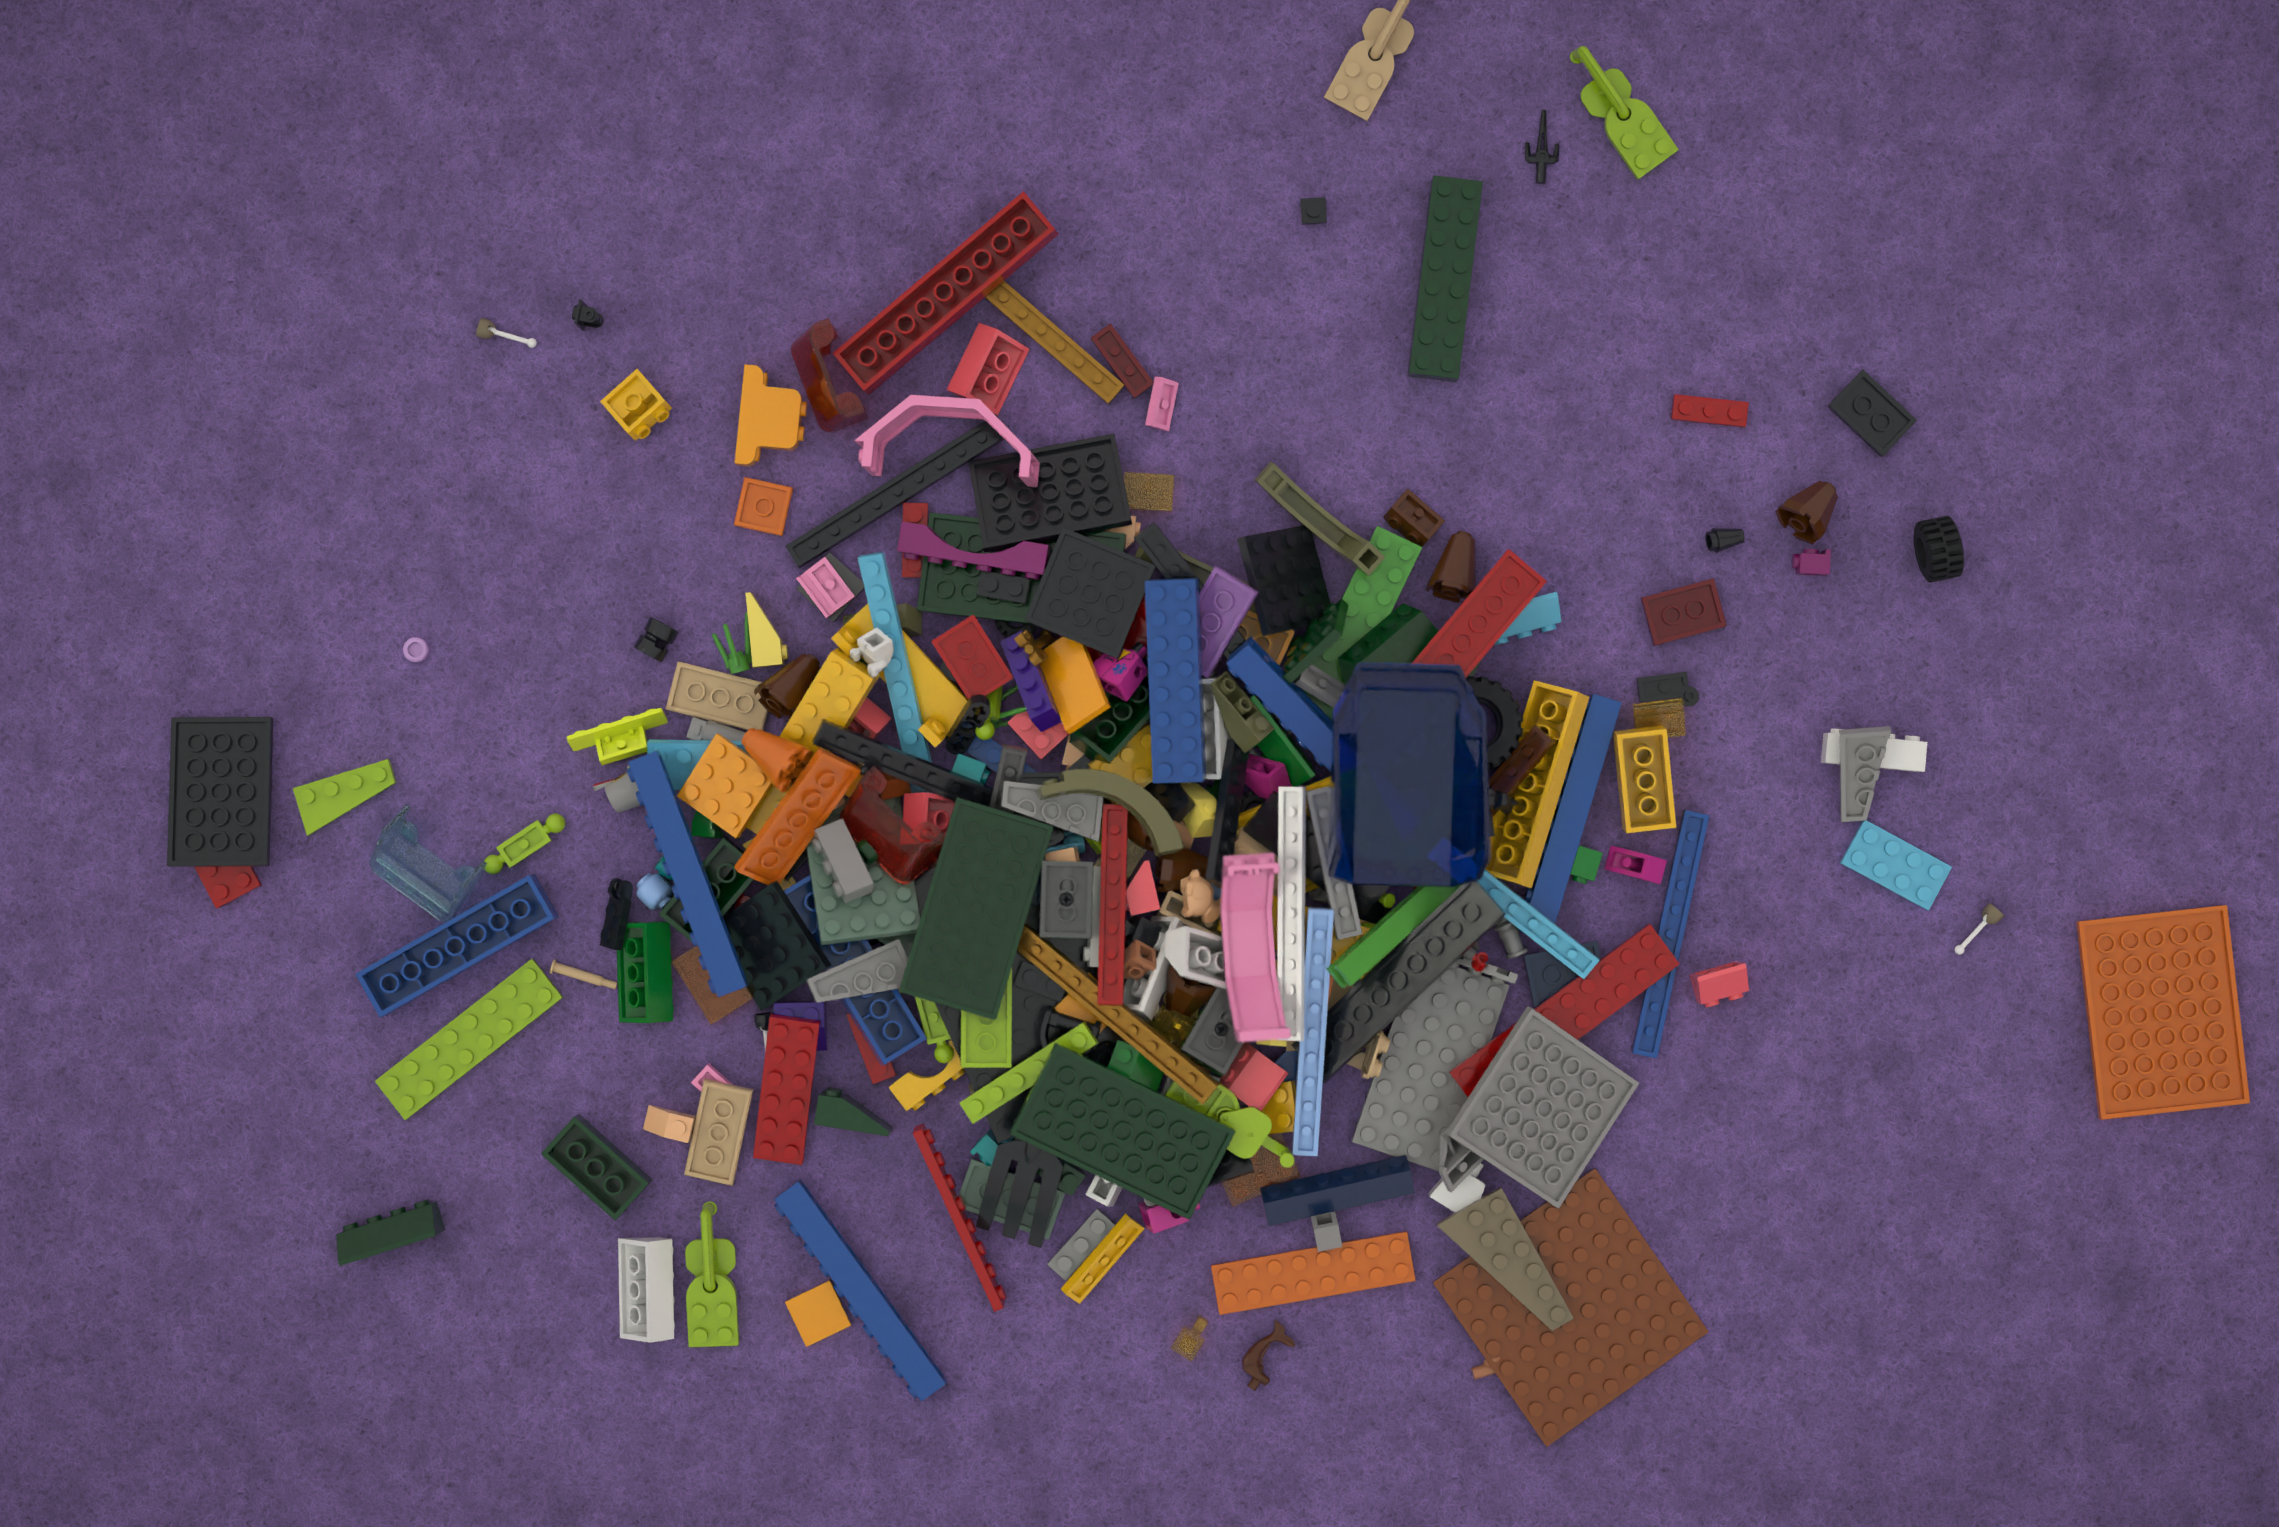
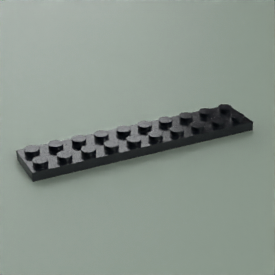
M1471 876L1327 1011L1323 1083L1329 1081L1506 915L1475 877ZM1295 1041L1292 1044L1297 1053L1299 1052V1041Z

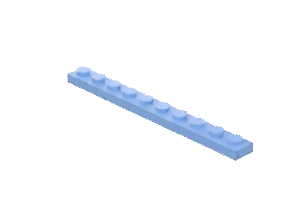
M1308 907L1305 944L1304 1040L1299 1041L1292 1155L1318 1156L1330 973L1326 968L1330 966L1333 908Z

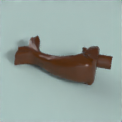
M1274 1320L1273 1332L1255 1342L1242 1358L1243 1371L1252 1377L1247 1386L1253 1391H1256L1260 1383L1266 1386L1270 1382L1269 1377L1263 1372L1262 1358L1271 1342L1279 1341L1286 1346L1295 1347L1294 1341L1284 1334V1326Z

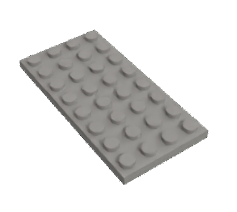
M1451 966L1403 1010L1390 1024L1386 1036L1389 1037L1390 1044L1387 1052H1381L1379 1061L1383 1063L1379 1077L1374 1076L1371 1080L1351 1142L1395 1157L1406 1155L1407 1160L1439 1171L1440 1135L1452 1124L1468 1099L1449 1071L1491 1041L1510 985L1506 983L1502 985L1491 981V978L1480 977L1467 972L1465 969Z

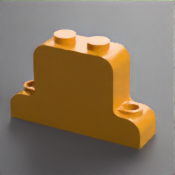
M744 364L735 464L737 466L749 467L759 462L762 448L792 451L798 447L799 441H804L805 426H801L802 416L806 417L807 402H804L800 393L794 389L767 387L768 373H764L756 365Z

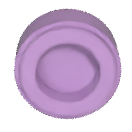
M413 637L405 642L403 654L409 661L421 662L427 658L429 646L425 640Z

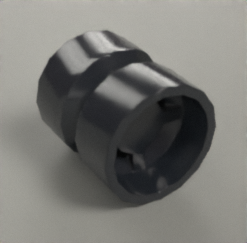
M650 617L644 627L645 635L639 636L634 648L659 662H663L669 651L667 645L673 644L679 632Z

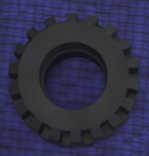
M1943 516L1917 522L1913 535L1914 549L1918 566L1927 582L1932 583L1960 577L1964 568V551L1958 528L1950 516Z

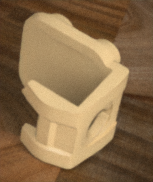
M1381 1031L1365 1046V1053L1360 1052L1356 1054L1347 1064L1360 1069L1362 1078L1379 1077L1383 1063L1377 1059V1054L1387 1052L1390 1044L1389 1037H1386L1383 1031Z

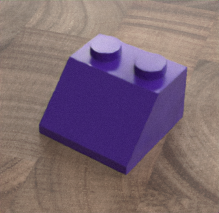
M815 1001L774 1003L775 1015L820 1021L817 1051H827L826 1001L820 1003Z

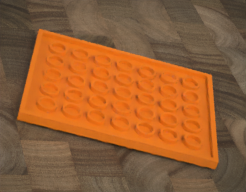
M2227 905L2076 921L2099 1119L2104 1120L2250 1103Z

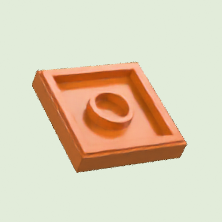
M744 477L734 526L783 536L793 488Z

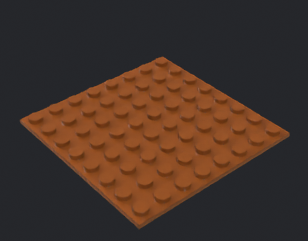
M1595 1168L1576 1181L1559 1209L1546 1201L1520 1220L1574 1319L1552 1331L1471 1256H1468L1432 1282L1546 1447L1708 1333L1702 1321ZM1500 1357L1498 1362L1492 1361V1358Z

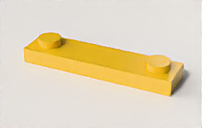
M1125 1213L1062 1286L1061 1290L1064 1294L1080 1304L1145 1228Z

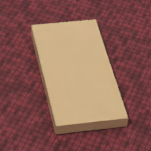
M677 662L666 710L746 730L751 728L764 730L768 711L758 701L761 698L760 694H754L755 688L762 682Z
M704 1079L684 1175L733 1186L754 1089Z

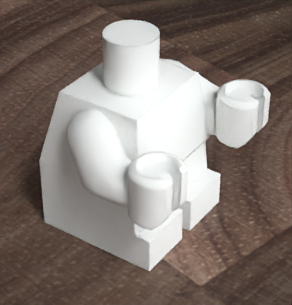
M875 628L857 639V644L860 647L850 650V658L854 662L859 661L860 655H863L864 660L869 664L868 674L875 677L878 675V672L882 671L890 663L893 655V641L878 628Z

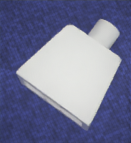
M1480 1163L1453 1192L1447 1190L1441 1178L1428 1195L1453 1212L1461 1210L1481 1198L1486 1184L1479 1180L1477 1176L1484 1165Z

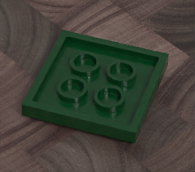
M1342 598L1336 604L1331 603L1323 612L1324 615L1319 620L1314 619L1311 621L1310 625L1306 628L1307 631L1302 636L1297 635L1290 642V650L1286 655L1288 658L1284 664L1285 670L1283 678L1289 684L1342 636L1349 606Z

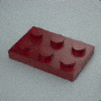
M1714 578L1640 598L1653 646L1727 626Z

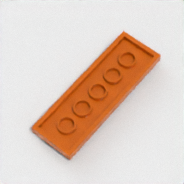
M819 748L735 864L736 871L766 885H770L775 881H778L780 884L813 839L815 829L823 825L861 772L860 768Z

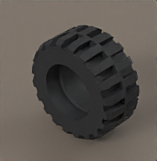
M1474 676L1466 677L1424 727L1427 728V735L1425 736L1427 743L1430 742L1432 746L1431 751L1433 754L1439 755V757L1449 756L1453 770L1476 773L1493 769L1507 761L1512 756L1513 750H1516L1520 744L1518 740L1523 734V728H1521L1523 714L1519 713L1518 708L1520 705L1518 701H1514L1511 697L1513 693L1509 689L1505 690L1501 687L1502 684L1496 680L1490 681L1488 677L1483 676L1479 678ZM1471 701L1480 702L1486 705L1493 713L1496 720V733L1487 745L1480 748H1469L1462 745L1455 738L1451 729V718L1454 711L1463 703Z

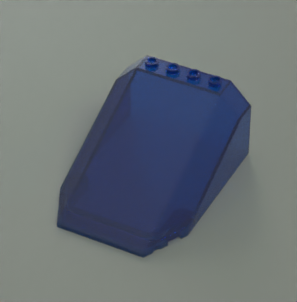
M1358 662L1333 709L1328 876L1351 885L1454 887L1481 880L1491 858L1486 712L1473 694L1474 690L1470 683L1466 681L1465 674L1460 665Z

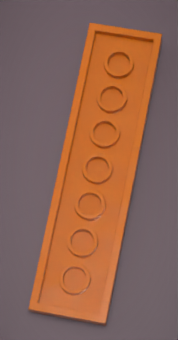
M1407 1231L1342 1242V1247L1318 1252L1316 1246L1211 1265L1219 1315L1416 1281Z

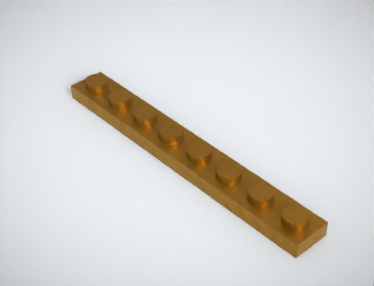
M1005 281L984 297L1108 405L1125 386Z

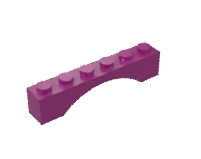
M909 522L901 523L897 551L904 553L903 558L918 560L919 556L928 557L927 562L942 564L943 560L952 561V566L967 568V564L977 565L976 570L991 572V568L1001 569L1000 574L1015 576L1016 572L1025 573V578L1040 580V576H1043L1052 547L1049 545L1023 541L1001 552L988 554L970 553L949 545L931 527Z

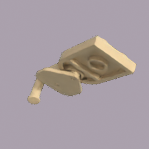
M1397 0L1392 12L1384 8H1376L1370 12L1362 27L1365 40L1356 43L1349 50L1324 96L1325 99L1368 121L1393 75V56L1404 53L1413 39L1414 28L1412 24L1401 18L1410 0Z

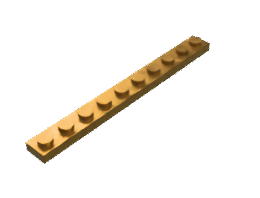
M1026 923L1024 925L1017 951L1202 1105L1206 1103L1220 1083L1124 1003L1123 1006L1097 1005L1098 982L1047 939L1040 937V934L1029 924Z

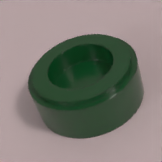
M861 840L856 844L864 863L871 865L878 859L876 851L868 842Z

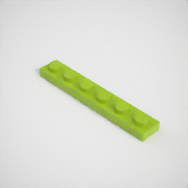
M1085 1021L962 1100L959 1104L972 1124L1033 1086L1055 1042L1079 1054L1095 1046L1098 1041Z

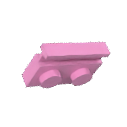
M826 557L796 578L825 618H829L833 613L855 598V595Z

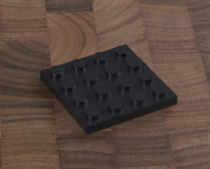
M1303 525L1243 536L1237 539L1249 586L1258 591L1254 605L1263 636L1307 627L1314 619L1319 620L1324 615V610L1331 603L1313 534Z
M1063 527L1027 612L1025 621L1118 659L1145 594V581L1151 579L1156 566Z
M778 881L771 883L723 917L749 984L746 988L761 1011L807 982V979L816 976L831 966L828 958Z

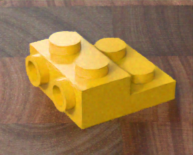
M638 369L632 372L600 401L635 441L646 438L651 432L650 428L657 422H664L669 417V411L672 409Z

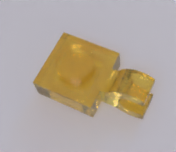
M1199 1315L1191 1329L1183 1326L1171 1345V1349L1192 1362L1205 1341L1199 1335L1205 1329L1208 1320Z

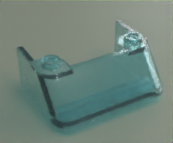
M406 804L382 829L369 865L375 874L442 922H447L457 913L479 883L487 863L482 861L476 869L461 865L457 870H454L417 842L419 834L416 826L405 820L410 810V806Z

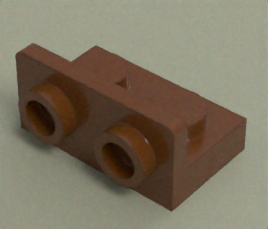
M1408 488L1383 516L1393 529L1399 531L1408 541L1421 547L1427 543L1445 522L1442 517Z

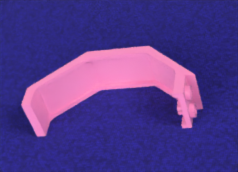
M910 395L854 440L861 447L859 450V463H861V466L872 476L882 477L884 452L887 443L919 418L932 416L984 420L1020 454L1019 477L1028 487H1038L1040 462L980 399Z
M1274 853L1223 856L1220 917L1224 976L1235 1038L1238 1042L1291 1038L1290 1028L1285 1023L1276 976L1272 897L1274 874L1279 873V863H1275Z

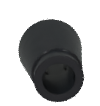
M1712 528L1705 535L1708 550L1715 551L1716 553L1744 543L1745 540L1744 532L1741 528Z

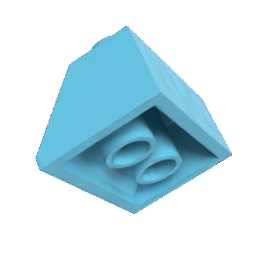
M1557 592L1533 598L1496 641L1494 646L1509 642L1507 637L1517 635L1518 639L1532 636V630L1541 628L1542 633L1557 629L1555 624L1562 622Z

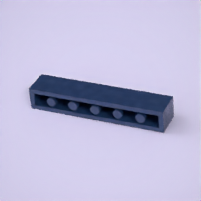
M1406 1155L1260 1188L1269 1226L1415 1193Z

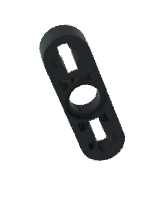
M974 695L970 697L946 736V749L951 754L965 753L976 737V728L982 727L990 714V700L986 696ZM969 721L975 725L971 728H964L961 724Z

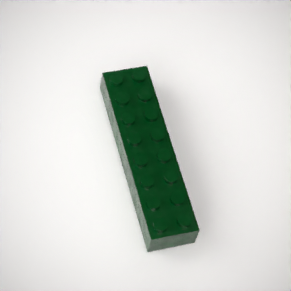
M1436 175L1432 177L1408 377L1457 382L1459 379L1483 181Z

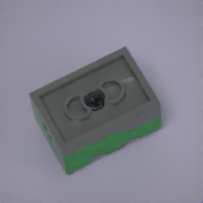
M1042 861L1040 937L1092 939L1093 862Z
M1216 987L1179 1048L1192 1061L1220 1077L1226 1074L1244 1043L1236 1041L1226 989Z

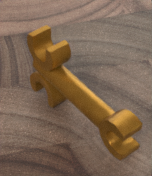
M1044 629L1036 640H1034L1028 630L1020 633L1014 639L1029 654L1032 664L1037 666L1048 658L1046 652L1041 648L1045 645H1051L1059 637L1054 638L1050 631Z

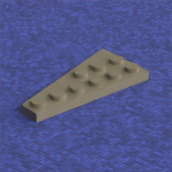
M1501 1187L1436 1223L1446 1235L1552 1331L1574 1319Z

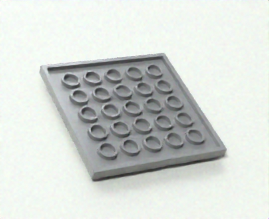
M1527 1006L1445 1134L1559 1209L1639 1085V1082Z

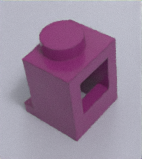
M1803 549V553L1792 555V569H1796V575H1830L1831 550L1825 549L1821 551V554H1818V549Z

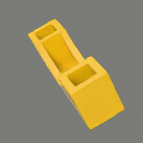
M951 1040L948 1041V1044L954 1050V1057L948 1062L943 1071L933 1076H920L909 1071L888 1087L906 1111L910 1108L914 1111L926 1103L923 1098L930 1093L934 1096L946 1088L943 1084L950 1078L955 1081L965 1073V1070L961 1068V1060Z

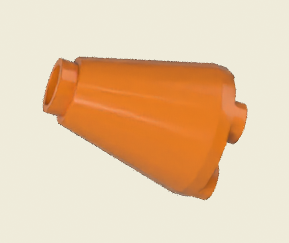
M749 729L741 741L745 746V750L774 787L783 793L794 784L813 754L804 745L761 729Z

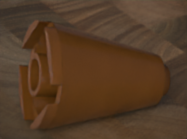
M1458 531L1457 534L1451 535L1427 582L1426 591L1433 590V596L1459 603L1460 598H1467L1475 589V539L1471 537L1470 533Z
M801 654L755 688L754 694H760L761 698L758 700L760 704L778 719L782 716L788 718L785 721L788 722L820 670L818 659L811 654Z

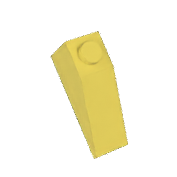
M745 593L752 666L754 668L785 665L784 660L789 658L787 645H783L782 639L753 593Z
M1180 782V785L1195 804L1191 811L1183 818L1191 837L1212 836L1217 807L1216 798L1197 782Z

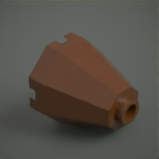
M1818 481L1790 497L1775 511L1780 524L1785 529L1790 525L1796 531L1792 535L1798 540L1814 544L1827 530L1838 499L1836 489L1829 482Z
M1184 847L1180 852L1156 857L1155 877L1160 878V883L1155 882L1156 891L1167 893L1168 891L1180 890V880L1188 877L1194 869H1198L1200 876L1205 878L1209 857L1187 847Z
M1171 965L1167 972L1166 1008L1169 1014L1175 1019H1188L1211 998L1217 986L1182 977Z

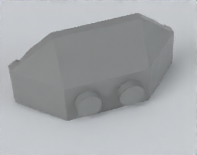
M1447 1128L1440 1135L1439 1174L1447 1190L1453 1192L1484 1159L1445 1134L1448 1130Z

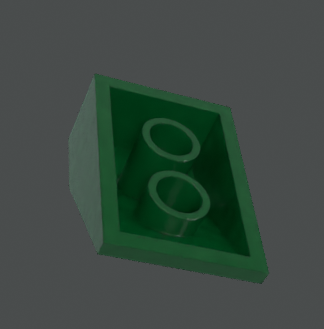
M828 1087V1089L818 1095L814 1125L883 1136L891 1134L893 1129L891 1125L849 1095L842 1094V1089Z

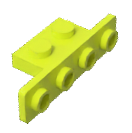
M653 708L635 716H625L615 722L602 723L592 729L576 731L574 734L567 736V742L573 751L596 745L601 765H605L648 752L645 730L667 724L668 719L662 708Z

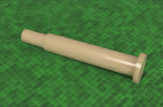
M556 959L553 960L550 968V974L556 972L598 986L602 985L616 989L618 983L593 973L557 963Z

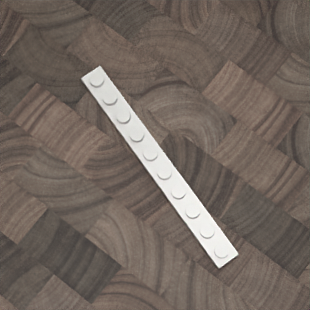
M1279 787L1277 981L1285 1023L1290 1028L1291 1038L1277 1040L1285 1041L1304 1040L1306 787Z

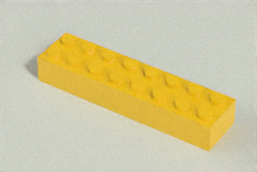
M840 648L831 651L780 737L806 746L813 752L812 757L819 748L833 753L813 744L812 740L822 720H828L848 729L880 674L872 677L871 674H868V666L860 661L854 662L850 655L847 656ZM773 785L746 828L758 834L775 810L774 805L781 802L789 789L783 793Z
M1533 681L1523 714V722H1521L1523 734L1518 742L1520 743L1533 726L1537 725L1556 743L1510 796L1516 799L1519 804L1514 806L1509 814L1498 810L1492 818L1495 836L1485 839L1478 864L1496 878L1532 888L1589 700L1588 696L1580 692Z

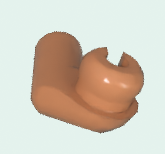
M1500 1357L1492 1358V1361L1498 1362L1500 1360ZM1486 1359L1482 1365L1471 1368L1474 1380L1495 1374Z

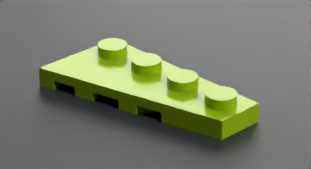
M386 759L293 788L307 836L396 784L390 760Z

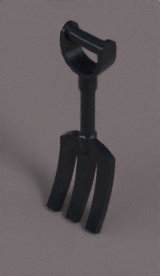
M1049 1005L1040 1033L1043 1048L1050 1044L1048 1037L1049 1026L1069 1032L1083 1023L1084 1020L1054 1011V1006ZM1097 1020L1094 1024L1085 1021L1097 1040L1102 1022ZM1094 1046L1085 1051L1084 1053H1082L1081 1055L1086 1057L1089 1053H1091V1050L1094 1048ZM1023 1140L1009 1141L997 1147L976 1227L989 1231L1012 1160L1018 1161L1002 1233V1236L1015 1240L1032 1186L1040 1168L1044 1170L1028 1244L1041 1248L1064 1165L1057 1156Z

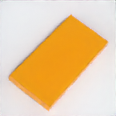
M1062 636L1043 649L1048 658L1039 664L1065 731L1071 734L1109 709L1110 705L1085 645Z

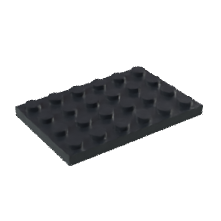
M1115 433L1030 449L1029 451L1040 462L1038 487H1028L1019 477L1021 456L1018 452L968 461L984 552L1012 548L1023 541L1038 543L1058 539L1063 527L1078 534H1086L1132 525Z
M171 717L168 867L270 866L272 717Z

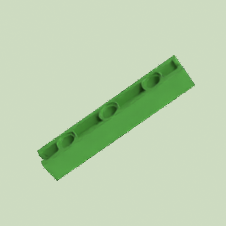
M1443 869L1434 871L1326 968L1341 989L1356 983L1461 886V883Z

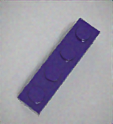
M1021 630L1000 642L1030 720L1043 732L1062 721L1040 664L1034 666L1029 659V654L1014 639L1020 633H1023Z

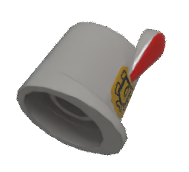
M627 772L615 779L593 785L594 791L605 787L607 797L617 813L640 806L636 796V792L639 791L636 782H631Z

